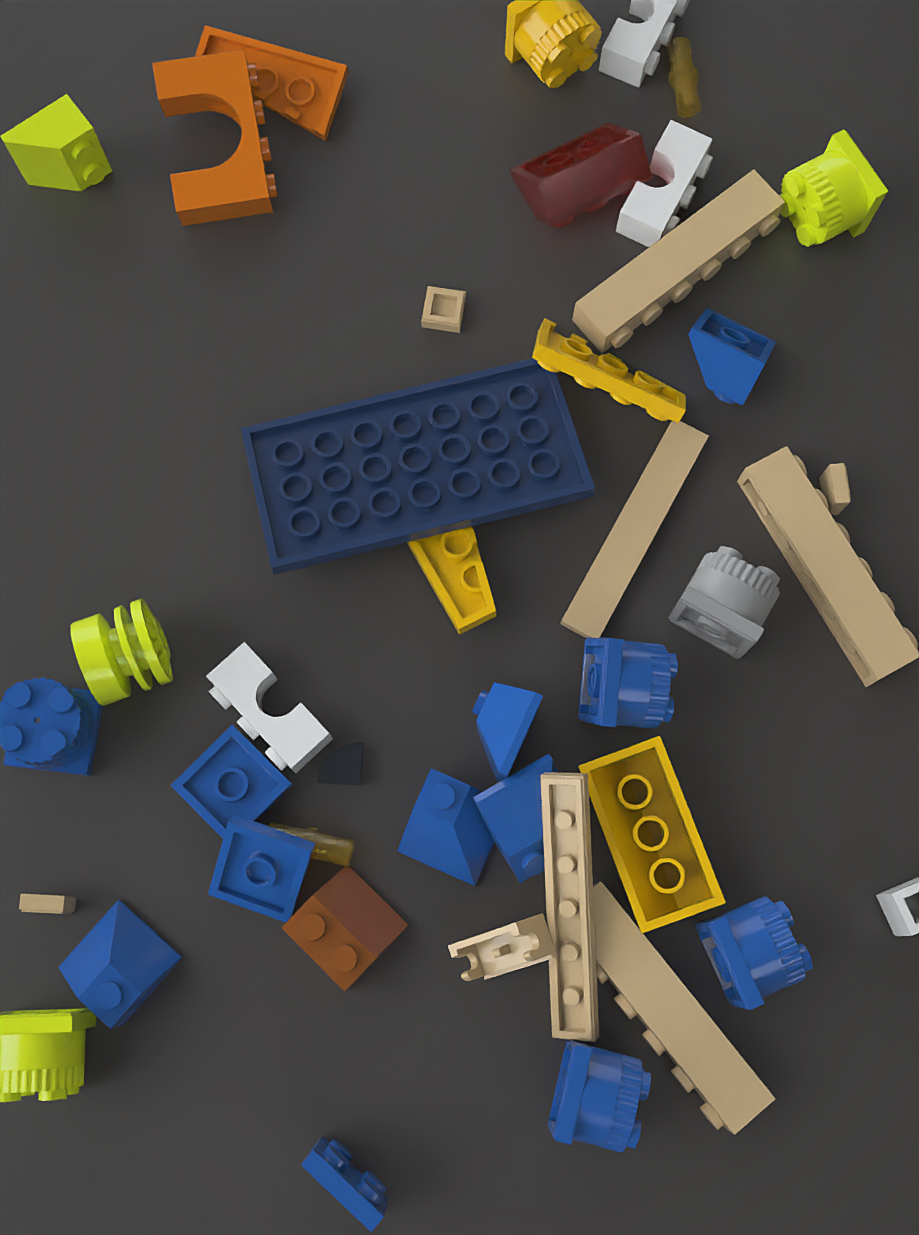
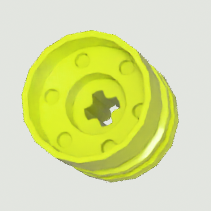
M142 598L130 603L132 619L122 605L114 609L116 628L112 629L100 613L75 621L70 625L72 643L78 664L92 695L102 706L130 696L131 685L129 676L133 675L145 691L153 687L151 671L161 685L173 680L170 664L171 655L165 634L159 621L153 616L147 603Z

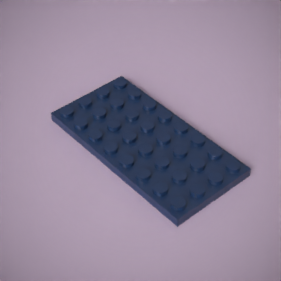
M533 358L240 428L270 565L274 575L593 497L595 494V487L557 374L544 369L538 364V360Z

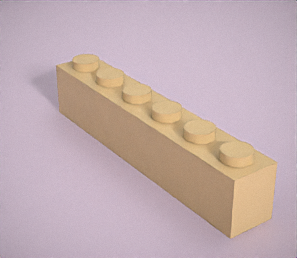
M753 169L575 303L572 321L601 353H604L612 346L615 348L621 347L633 335L635 328L642 323L647 326L654 322L663 312L664 306L672 300L674 303L683 300L692 290L693 284L701 278L704 281L712 278L722 267V262L730 256L736 259L742 255L751 245V240L759 234L765 237L771 233L780 222L778 216L785 201Z
M786 446L746 467L737 482L865 687H868L919 658L916 638L909 629L903 628L894 614L895 607L887 594L879 591L872 580L873 574L870 566L863 558H858L850 545V536L842 524L835 522L828 511V502L824 494L819 489H814L807 478V471L803 461L797 455L793 456Z
M601 881L593 885L598 981L603 984L609 980L619 993L613 998L616 1004L630 1020L635 1016L639 1018L647 1028L642 1034L646 1042L658 1056L666 1052L676 1065L671 1070L676 1080L687 1093L695 1089L705 1102L700 1107V1110L717 1130L724 1126L735 1135L771 1104L775 1097L645 935L641 933L640 929Z

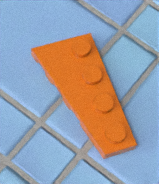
M205 25L195 56L244 49L248 64H256L260 88L253 89L254 100H262L263 106L320 139L327 141L349 74L347 65Z

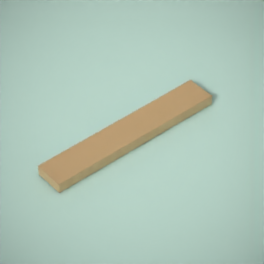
M671 421L560 623L561 625L585 638H600L709 435L681 421L679 424Z
M545 772L540 777L547 927L557 953V957L549 959L552 1038L595 1042L599 1037L588 773Z

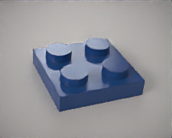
M231 725L170 786L224 838L228 821L233 814L257 822L293 784Z
M233 814L226 827L208 895L286 923L294 915L316 843Z
M322 1136L310 1150L301 1166L372 1232L385 1215L388 1198L383 1193L387 1190L386 1186L369 1170L362 1174L350 1163L353 1155L338 1140L333 1138L329 1143Z

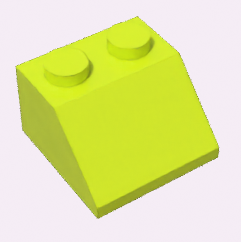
M67 94L0 136L28 185L83 191L90 185L98 184L107 174L112 172L94 128Z

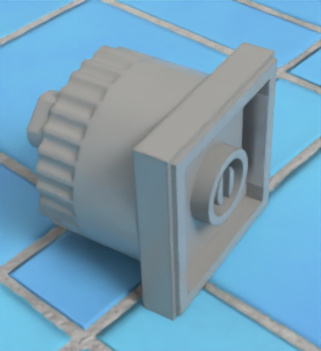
M720 546L717 552L706 553L668 619L732 657L740 659L758 642L764 631L762 625L780 594L779 588L776 587L780 578L769 568L763 566L755 568L753 565L743 561V556L737 550Z

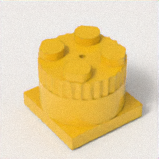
M515 0L507 6L505 56L512 64L524 58L543 83H546L549 88L556 89L578 69L585 71L596 61L598 54L595 50L600 42L601 27L579 0Z

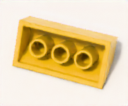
M660 736L579 765L581 773H588L589 796L641 933L726 903Z

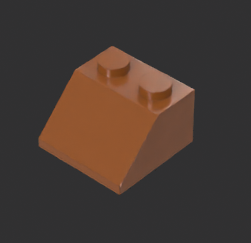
M346 865L315 892L281 928L345 992L351 988L409 925L349 865Z

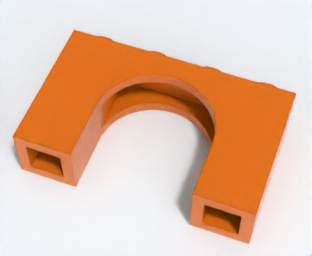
M241 49L152 63L157 97L165 117L214 111L232 118L242 129L241 140L237 150L224 163L212 168L170 174L176 213L182 225L187 226L273 212L271 198L278 197L274 173L267 174L265 161L272 160L268 137H261L259 125L266 124L262 100L255 101L253 94L254 88H260L256 64H248L245 50Z

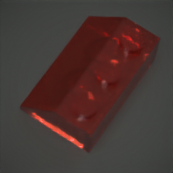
M605 123L509 169L511 177L536 219L551 227L568 225L574 220V216L584 211L601 209L607 205V200L617 195L630 194L637 181L644 183L653 178L642 135L611 123Z

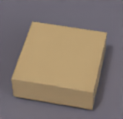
M428 286L421 321L422 327L460 333L466 291Z
M844 463L830 464L819 477L821 492L828 502V511L831 515L840 514L851 501L847 470Z
M21 894L19 909H22L21 912L72 914V912H75L77 897Z

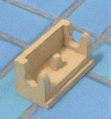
M543 913L448 945L452 958L467 956L471 962V969L461 974V978L465 981H471L483 976L486 980L557 957Z

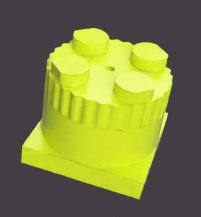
M843 129L832 135L823 154L784 175L783 183H781L782 194L779 196L785 203L780 214L783 217H789L793 227L796 228L799 242L807 247L813 244H821L846 230L854 238L865 232L888 193V189L850 135Z
M88 1008L1 1012L0 1102L21 1100V1096L35 1095V1092H39L38 1100L41 1101L66 1099L67 1095L78 1094L80 1086L84 1085L86 1028L96 1026V1015Z

